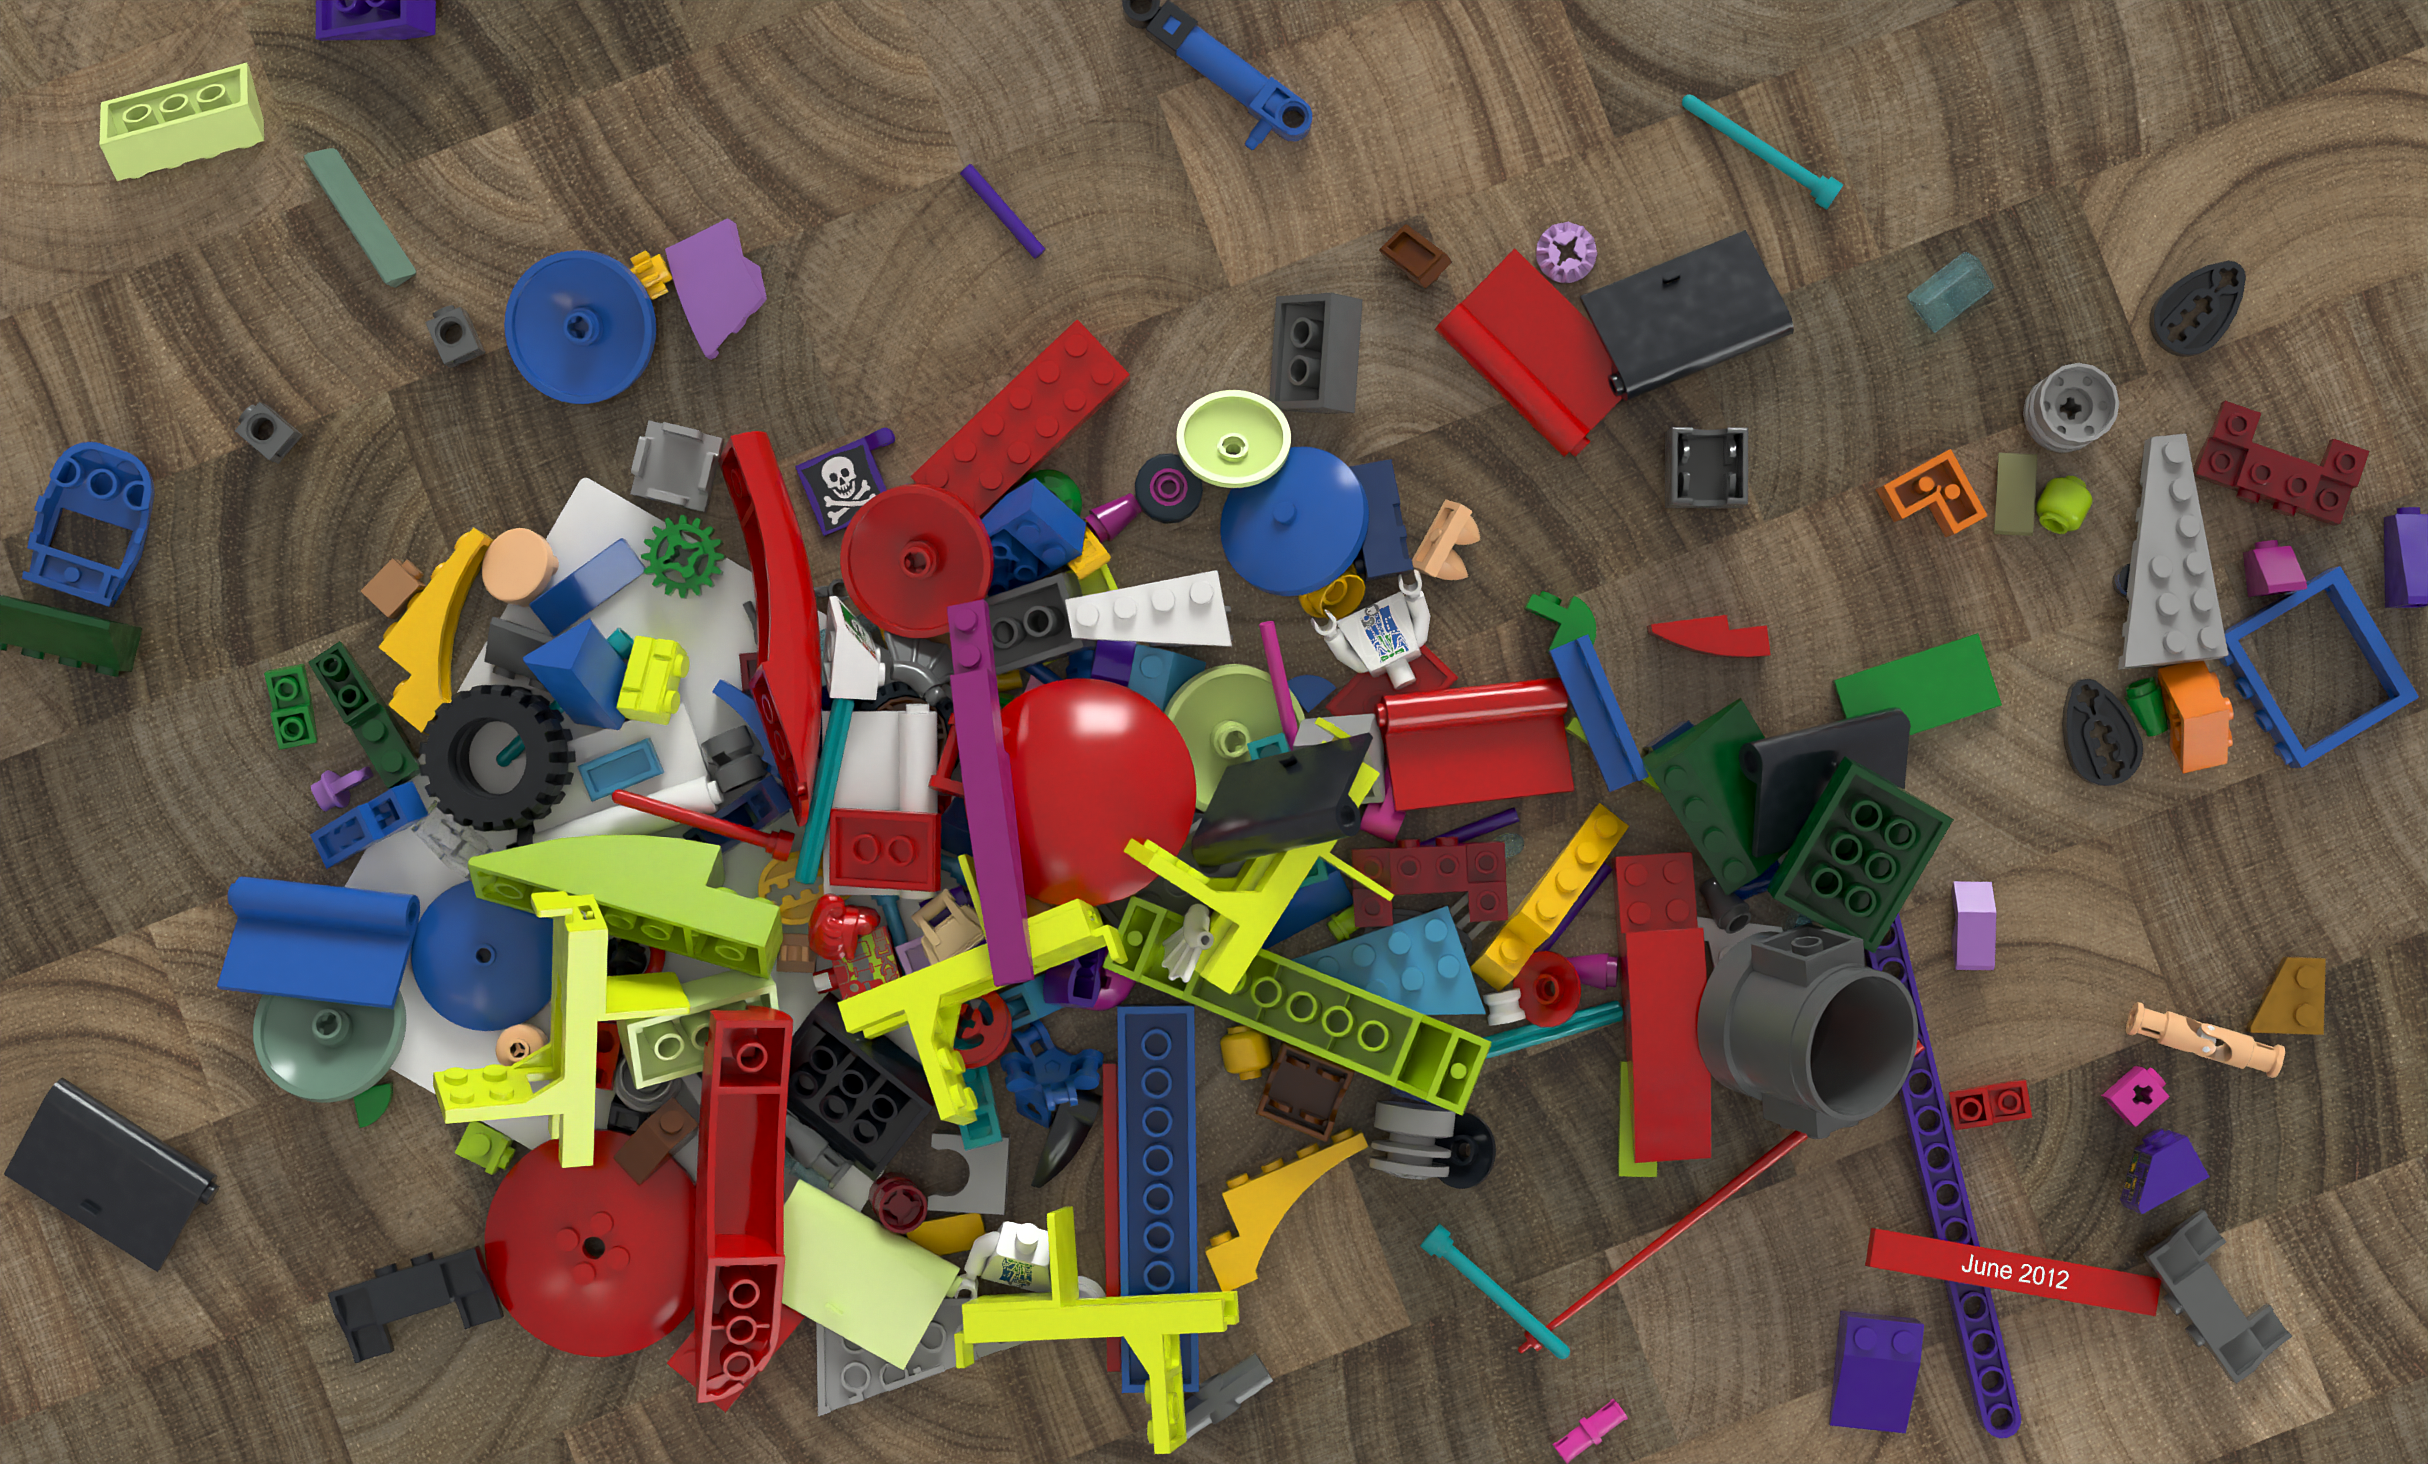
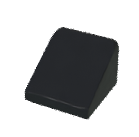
M615 1093L611 1102L607 1129L633 1135L643 1122L651 1116V1112H639L629 1108Z

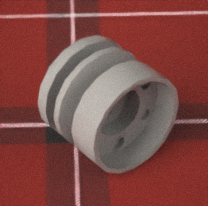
M2074 363L2062 366L2033 386L2026 397L2023 411L2026 429L2036 443L2049 451L2068 453L2080 450L2108 432L2115 422L2119 408L2116 386L2106 373L2093 365ZM2063 405L2065 410L2072 411V416L2067 418L2066 413L2060 412L2059 408Z
M1376 1101L1374 1127L1390 1132L1389 1139L1372 1141L1371 1147L1373 1149L1386 1151L1388 1154L1387 1156H1370L1369 1167L1382 1170L1391 1176L1426 1180L1432 1177H1448L1449 1166L1433 1162V1158H1450L1451 1151L1435 1145V1138L1453 1136L1456 1113L1443 1107L1397 1101Z

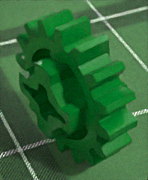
M680 515L679 524L675 525L672 519L668 517L665 519L666 529L662 530L656 526L652 528L657 536L655 540H644V543L651 547L650 553L641 554V559L650 561L651 565L643 571L646 575L655 574L657 576L652 583L655 588L666 584L665 594L668 596H672L676 589H679V595L682 599H687L690 589L697 596H701V585L705 584L713 588L715 584L710 577L713 574L722 575L724 572L716 567L717 561L726 560V555L717 553L716 550L724 543L721 539L712 540L710 538L715 532L712 526L701 530L703 520L696 518L692 525H689L687 516ZM682 532L697 534L703 541L693 544L689 543ZM667 539L669 543L664 556L659 557L661 546ZM681 548L688 552L694 551L692 556L687 558V566L679 562L673 563L680 556L679 549ZM708 557L707 566L700 575L698 571L703 558ZM674 570L681 572L685 582H675L664 573Z

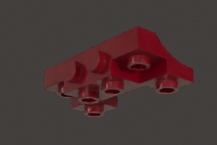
M2226 400L2223 401L2211 431L2196 459L2193 468L2194 477L2236 491V498L2245 502L2258 504L2259 500L2273 504V511L2286 516L2294 517L2296 512L2333 526L2341 524L2352 489L2358 487L2370 451L2337 439H2331L2320 465L2310 463L2253 443L2252 439L2261 413Z
M1457 836L1435 838V844L1420 845L1419 838L1398 839L1397 846L1352 848L1351 850L1352 868L1394 895L1468 891L1470 922L1509 919L1505 841L1458 843ZM1353 880L1355 928L1393 926V900L1390 902Z

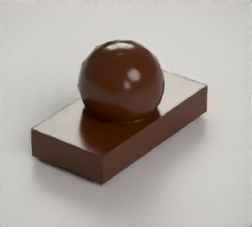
M1407 224L1379 249L1383 257L1404 272L1410 281L1425 289L1437 281L1440 274L1452 263L1446 253Z

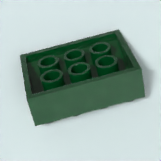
M0 595V650L7 651L8 644L22 647L21 655L44 660L45 653L59 656L58 663L62 665L81 668L82 662L96 665L95 672L118 677L119 670L132 672L142 632L141 627Z
M1741 698L1642 758L1650 775L1726 896L1760 876L1788 851L1784 850L1757 858L1752 855L1757 784L1749 780L1742 772L1739 763V751L1743 744L1764 739L1765 736Z
M1844 756L1772 878L1767 890L1773 899L1826 928L1863 939L1864 948L1875 953L1954 819L1881 775Z

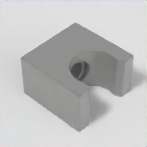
M935 1129L932 1133L931 1147L937 1150L950 1149L960 1153L969 1165L970 1176L968 1183L958 1191L945 1192L937 1190L931 1192L928 1196L927 1210L1004 1215L1007 1210L1011 1134L1002 1133V1142L965 1151L961 1131Z

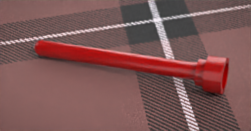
M617 789L612 793V800L615 804L766 848L765 852L772 854V859L783 862L788 860L795 837L793 832L780 829L779 832L772 830L769 834L622 789Z

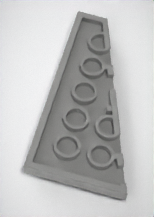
M2186 434L2151 437L2145 440L2140 478V485L2143 487L2141 505L2137 508L2135 522H2138L2137 539L2133 541L2126 596V599L2129 601L2127 622L2123 623L2122 637L2125 638L2123 656L2119 657L2118 670L2222 659L2229 656Z
M970 1296L957 1297V1299L955 1297H945L904 1370L816 1322L818 1416L956 1367L954 1334L963 1330L962 1304L968 1302ZM1028 1341L973 1343L974 1361Z

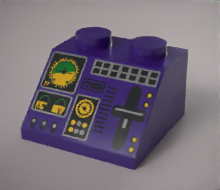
M2162 1128L2145 1135L2142 1138L2144 1143L2134 1149L2120 1201L2124 1207L2144 1214L2209 1178L2188 1137L2170 1130L2164 1132Z

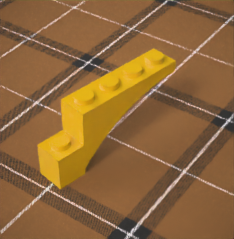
M474 527L470 532L463 534L458 539L454 547V553L446 562L439 564L431 575L430 583L423 592H418L411 598L407 605V612L399 622H394L388 627L383 635L384 641L379 646L383 652L411 674L409 679L403 680L393 692L394 698L388 705L417 730L428 736L429 734L425 733L424 729L428 721L437 720L438 716L435 714V710L442 703L452 702L451 661L460 613L469 589L482 566L485 553L494 541Z
M1599 803L1509 919L1489 940L1470 966V969L1498 992L1511 982L1534 950L1552 935L1629 828V825Z
M1352 1127L1346 1128L1331 1135L1333 1142L1319 1148L1317 1142L1309 1144L1296 1151L1297 1158L1285 1163L1282 1157L1262 1165L1261 1169L1263 1172L1249 1178L1247 1173H1243L1226 1181L1228 1188L1222 1190V1196L1238 1233L1232 1235L1230 1230L1211 1237L1209 1239L1211 1245L1205 1247V1253L1222 1292L1231 1291L1258 1279L1257 1265L1270 1236L1284 1214L1299 1196L1321 1175L1344 1159L1368 1147L1361 1130L1354 1132Z

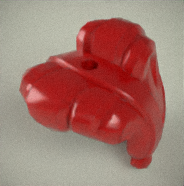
M833 893L825 894L817 901L809 919L808 941L810 949L818 956L827 960H839L844 957L846 960H852L855 957L854 952L858 946V934L865 936L872 933L879 926L881 916L874 908L855 906L853 904L845 905L843 898Z

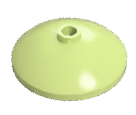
M1226 390L1200 398L1184 412L1178 424L1176 442L1181 460L1195 476L1216 486L1243 488L1259 484L1275 475L1281 469L1290 452L1291 431L1284 414L1266 398L1251 392Z

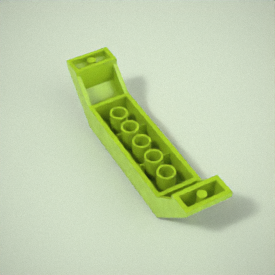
M1131 896L1118 928L1128 962L1119 964L1111 959L1108 952L1103 968L1183 999L1463 1116L1491 1047V1041L1262 948L1257 952L1231 995L1200 976V973L1195 970L1187 983L1183 982L1181 977L1171 981L1168 978L1169 969L1162 967V961L1165 956L1162 942L1183 927L1185 917L1138 897Z

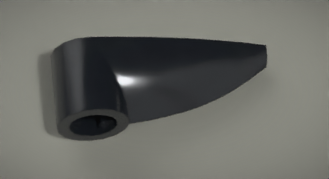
M1076 1089L1078 1105L1070 1107L1069 1102L1058 1104L1031 1183L1032 1187L1041 1188L1073 1159L1093 1126L1101 1103V1095L1087 1090Z

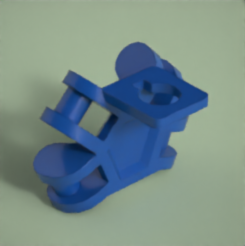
M1038 1019L1030 1022V1028L1021 1033L1018 1030L1011 1035L1012 1042L1018 1052H1011L1000 1058L1001 1068L1008 1075L1005 1078L1006 1088L1008 1091L1015 1093L1017 1112L1049 1129L1052 1125L1051 1111L1055 1110V1105L1069 1102L1070 1107L1078 1105L1076 1089L1090 1090L1098 1086L1100 1075L1097 1073V1069L1102 1066L1104 1055L1094 1049H1084L1079 1054L1073 1055L1053 1044L1046 1027ZM1038 1041L1044 1051L1034 1056L1030 1045ZM1029 1103L1034 1105L1041 1115L1033 1112L1027 1105Z

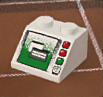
M829 596L822 669L829 697L876 700L877 687L884 686L885 664L880 663V648L874 646L871 633L837 596Z

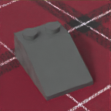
M1060 573L984 599L989 606L996 676L1095 648L1096 640L1072 638L1065 600L1083 596L1078 577L1074 573Z

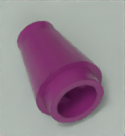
M1128 493L1125 496L1089 510L1090 515L1083 520L1100 543L1106 540L1111 542L1142 512V509L1136 498L1131 493Z
M1609 953L1566 957L1575 967L1581 984L1602 990H1607V987H1617L1618 957H1611Z

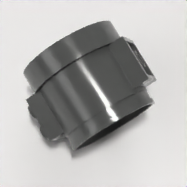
M1807 923L1782 933L1772 931L1757 933L1743 939L1732 947L1717 964L1706 984L1699 1007L1697 1031L1703 1061L1708 1071L1721 1085L1738 1093L1762 1100L1764 1119L1780 1124L1781 1128L1794 1129L1805 1133L1809 1138L1823 1139L1829 1137L1831 1132L1838 1129L1858 1125L1860 1120L1873 1116L1895 1097L1905 1082L1914 1060L1918 1039V1021L1915 1005L1906 987L1893 975L1865 966L1863 939Z

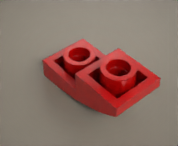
M2026 1079L1949 1092L1955 1130L1990 1126L1994 1123L2033 1117Z

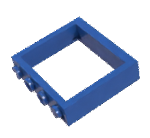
M2341 566L2327 569L2307 581V589L2285 594L2224 631L2229 656L2219 660L2225 667L2230 666L2237 678L2234 680L2237 691L2245 700L2249 699L2257 711L2253 714L2257 724L2265 733L2269 731L2276 743L2273 746L2275 754L2282 758L2285 765L2289 764L2290 768L2304 767L2419 698ZM2324 589L2390 699L2304 750L2238 640Z

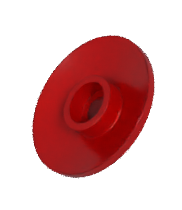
M1553 951L1533 953L1513 979V988H1520L1521 997L1518 1000L1519 1006L1525 1011L1526 1019L1534 1025L1540 1027L1559 1026L1568 1021L1578 1008L1581 998V983L1578 973L1573 964L1559 953ZM1552 982L1555 985V995L1551 992Z

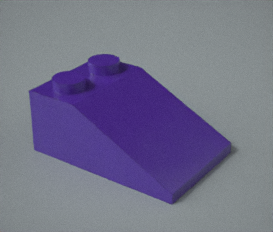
M316 0V39L320 41L406 40L435 35L436 0Z
M1840 1311L1829 1417L1830 1426L1906 1433L1921 1363L1923 1323L1916 1318Z

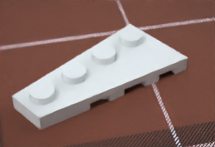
M1217 570L1065 600L1073 639L1232 647Z

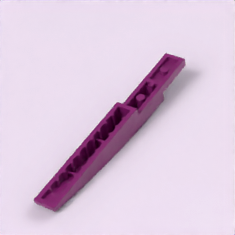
M982 599L948 606L947 613L954 675H950L965 803L994 985L999 987L1034 980L1010 756L1004 749L989 606Z

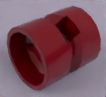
M889 1172L882 1174L873 1182L868 1196L870 1208L887 1229L894 1233L904 1234L914 1231L923 1223L928 1209L926 1198L908 1176L898 1172Z

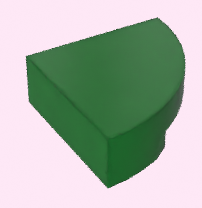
M392 1082L372 1086L363 1093L354 1096L359 1128L373 1124L385 1113L393 1096Z

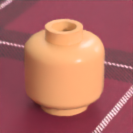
M522 1023L511 1026L503 1031L497 1040L495 1049L497 1060L503 1066H512L549 1042L544 1032L533 1024ZM520 1052L525 1053L522 1057L519 1056Z

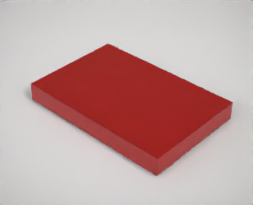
M1423 645L1420 647L1421 656L1408 662L1416 678V681L1412 684L1396 690L1387 672L1375 678L1371 676L1369 671L1357 673L1325 708L1334 717L1375 714V704H1380L1382 696L1448 689L1459 677L1431 650ZM1379 727V730H1380V733H1381V737H1382V740H1383V744H1384V755H1385V754H1386V748H1385L1383 727Z
M831 808L829 885L925 892L941 891V813Z

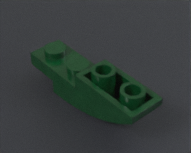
M339 641L308 662L344 723L351 727L387 789L405 784L420 774L419 765L421 764L409 746L411 742L376 688L344 644Z

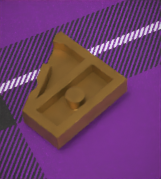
M2283 957L2275 972L2273 983L2267 987L2261 998L2263 1001L2256 1015L2247 1024L2246 1032L2324 1035L2326 959Z

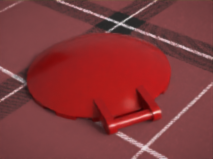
M1076 678L1054 681L1033 688L1013 699L1000 710L1004 749L1010 756L1025 895L1055 906L1080 899L1093 907H1097V905L1108 904L1118 900L1122 901L1148 887L1160 875L1125 853L1124 849L1131 838L1142 845L1148 839L1177 857L1187 840L1195 814L1197 792L1194 766L1185 741L1176 726L1160 708L1143 695L1119 684L1099 679ZM951 713L948 725L951 728L936 775H931L928 787L964 799L967 817L963 781L961 783L951 780L959 754L954 713Z

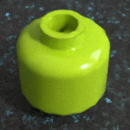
M2071 475L2065 478L2056 477L2048 481L2035 509L2043 527L2057 534H2065L2067 531L2072 532L2081 527L2093 499L2091 493L2086 489L2085 482L2078 477Z

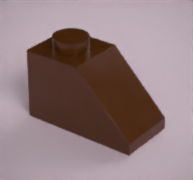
M672 1097L643 1122L613 1159L640 1186L697 1136L699 1124Z

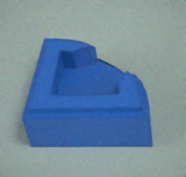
M1315 675L1297 676L1287 681L1289 689L1307 713L1336 689L1331 682Z

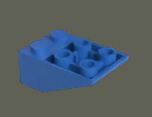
M1036 478L1008 493L981 520L990 537L994 555L993 577L987 593L989 597L1033 583L1082 555L1086 522Z

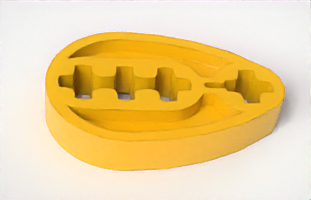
M800 850L790 852L787 862L773 859L766 865L758 882L759 897L768 899L767 894L772 892L771 885L777 884L779 889L790 886L789 879L795 878ZM822 850V855H821V859H820V864H819V869H818L817 877H821V876H822L823 881H824V877H823V850ZM824 883L818 886L819 892L817 894H814L812 889H805L800 892L801 898L798 900L795 899L794 895L784 896L782 898L783 904L779 906L781 923L787 925L808 923L817 901L824 895ZM838 895V896L841 897V898H843V900H844V902H845V901L848 900L852 895ZM772 900V902H773L776 906H778V905H777V902H776L775 900Z

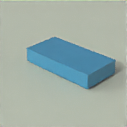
M646 738L577 766L592 802L611 795L617 789L623 790L664 773L651 738Z

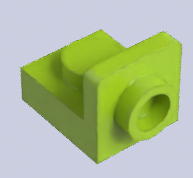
M473 1121L469 1123L455 1154L486 1168L485 1172L493 1175L500 1168L503 1170L507 1169L516 1150L511 1148L514 1139L482 1121Z

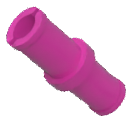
M1612 1398L1609 1403L1588 1419L1585 1417L1581 1418L1578 1421L1580 1425L1552 1445L1566 1464H1569L1572 1459L1593 1443L1596 1446L1600 1444L1602 1436L1622 1421L1628 1419V1417Z

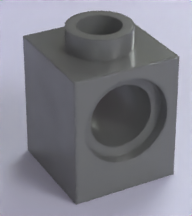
M454 305L446 306L433 313L434 319L425 322L444 365L453 368L486 353L468 312L463 308L458 307L455 309ZM453 325H460L463 332L461 339L454 344H448L446 340L447 330Z
M261 402L256 406L250 405L244 410L238 419L240 425L235 430L269 461L277 464L281 462L303 436L270 406ZM271 421L274 426L272 436L267 440H261L258 433L259 427L262 423Z

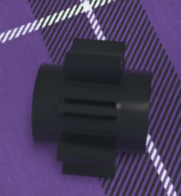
M616 937L609 939L607 976L642 974L647 964V957L644 953L646 948L640 946L639 943L626 939L620 940Z

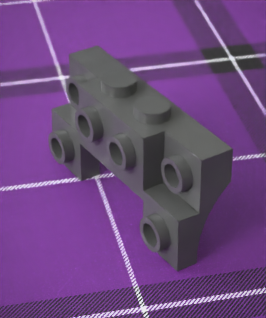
M2201 1209L2170 1231L2172 1233L2170 1236L2149 1249L2143 1256L2162 1282V1287L2167 1292L2163 1299L2176 1316L2182 1314L2189 1324L2185 1328L2188 1336L2197 1347L2203 1345L2209 1349L2229 1380L2237 1384L2254 1372L2268 1355L2289 1340L2292 1335L2284 1328L2275 1315L2272 1306L2267 1303L2246 1317L2209 1263L2204 1261L2211 1253L2225 1244L2226 1240L2218 1233L2207 1217L2208 1214L2205 1210Z

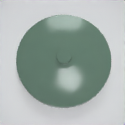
M400 990L394 1009L263 994L256 1009L253 1024V1042L257 1058L265 1073L274 1083L298 1098L319 1103L338 1102L352 1098L376 1084L395 1062L401 1050L406 1032L404 1000Z

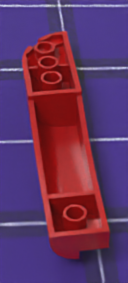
M752 431L730 436L718 462L742 528L754 585L757 615L756 672L748 685L783 786L788 794V800L792 806L791 809L797 826L800 827L807 823L821 728L822 659L818 609L803 536L769 436L766 432Z
M746 1005L745 1010H710L708 1042H705L696 1181L694 1312L697 1403L720 1400L743 1389L745 1382L758 1370L762 1372L773 1355L779 1337L785 1269V1131L793 1019L789 1014L769 1007Z

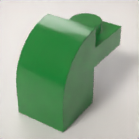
M1541 591L1539 596L1535 594L1529 596L1524 610L1558 625L1546 653L1549 654L1548 651L1587 634L1592 645H1594L1597 632L1596 621L1590 608L1580 598L1576 596L1570 597L1566 608L1560 606L1562 599L1545 591Z

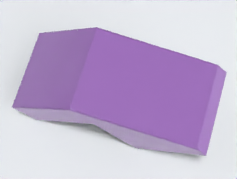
M1954 881L1951 892L1956 922L1951 942L1955 970H1994L1996 907L1992 882Z

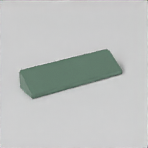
M329 148L304 155L305 163L384 283L396 288L415 276L416 269L339 152L334 148Z

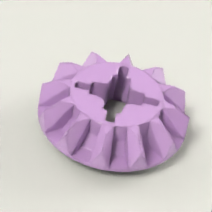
M1569 221L1554 224L1541 235L1536 247V259L1540 269L1547 277L1560 283H1572L1584 278L1593 268L1597 256L1594 237L1589 234L1584 226H1579ZM1575 239L1573 252L1581 262L1577 259L1568 258L1560 266L1557 265L1561 252L1552 243L1566 246L1568 242L1571 243Z

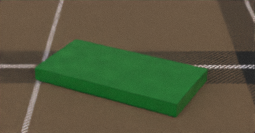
M1978 633L1832 681L1844 719L1897 707L1909 718L1911 725L1909 736L2002 706Z

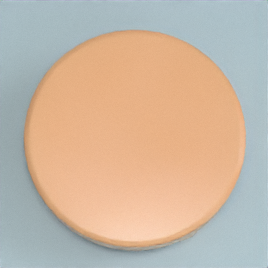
M525 528L511 529L499 535L487 549L482 562L483 583L487 591L498 600L507 604L527 607L546 588L551 576L558 570L559 561L553 555L547 540L541 535Z

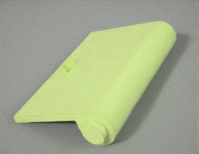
M799 1179L784 1205L785 1269L782 1303L904 1370L945 1296L953 1298L962 1283L963 1278L957 1275L960 1267L906 1237L890 1231L881 1223L802 1179Z

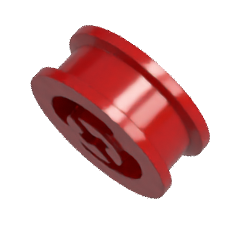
M995 990L974 998L986 1002L991 1007L993 1023L989 1026L987 1019L977 1008L974 1010L969 1004L961 1005L956 1037L959 1040L963 1039L967 1044H976L984 1039L982 1044L973 1049L960 1050L953 1048L954 1051L957 1050L961 1054L966 1069L980 1068L992 1063L1004 1052L1011 1039V1013L1005 1001ZM963 1019L967 1021L972 1019L976 1024L973 1029L967 1027L964 1030L961 1022Z

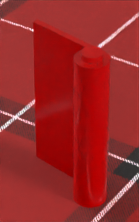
M1515 248L1434 329L1563 457L1569 452L1576 457L1591 442L1586 435L1622 399L1621 395L1616 397L1609 386L1608 375L1612 374V361L1594 326Z
M1560 677L1382 696L1380 704H1375L1377 726L1383 727L1395 812L1573 792L1574 783L1563 719L1567 712L1568 697Z

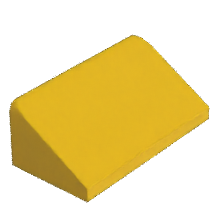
M960 1212L924 1219L918 1228L907 1233V1237L916 1244L941 1256L971 1250L974 1241L986 1234L982 1213Z

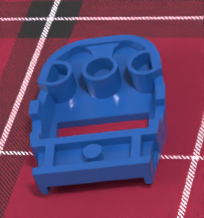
M83 442L68 448L58 458L49 475L51 480L43 496L39 495L34 509V511H37L33 532H30L27 547L33 550L30 571H23L22 579L108 607H114L142 557L155 496L154 483L146 466L134 455L101 443ZM63 508L133 531L120 569L50 547Z

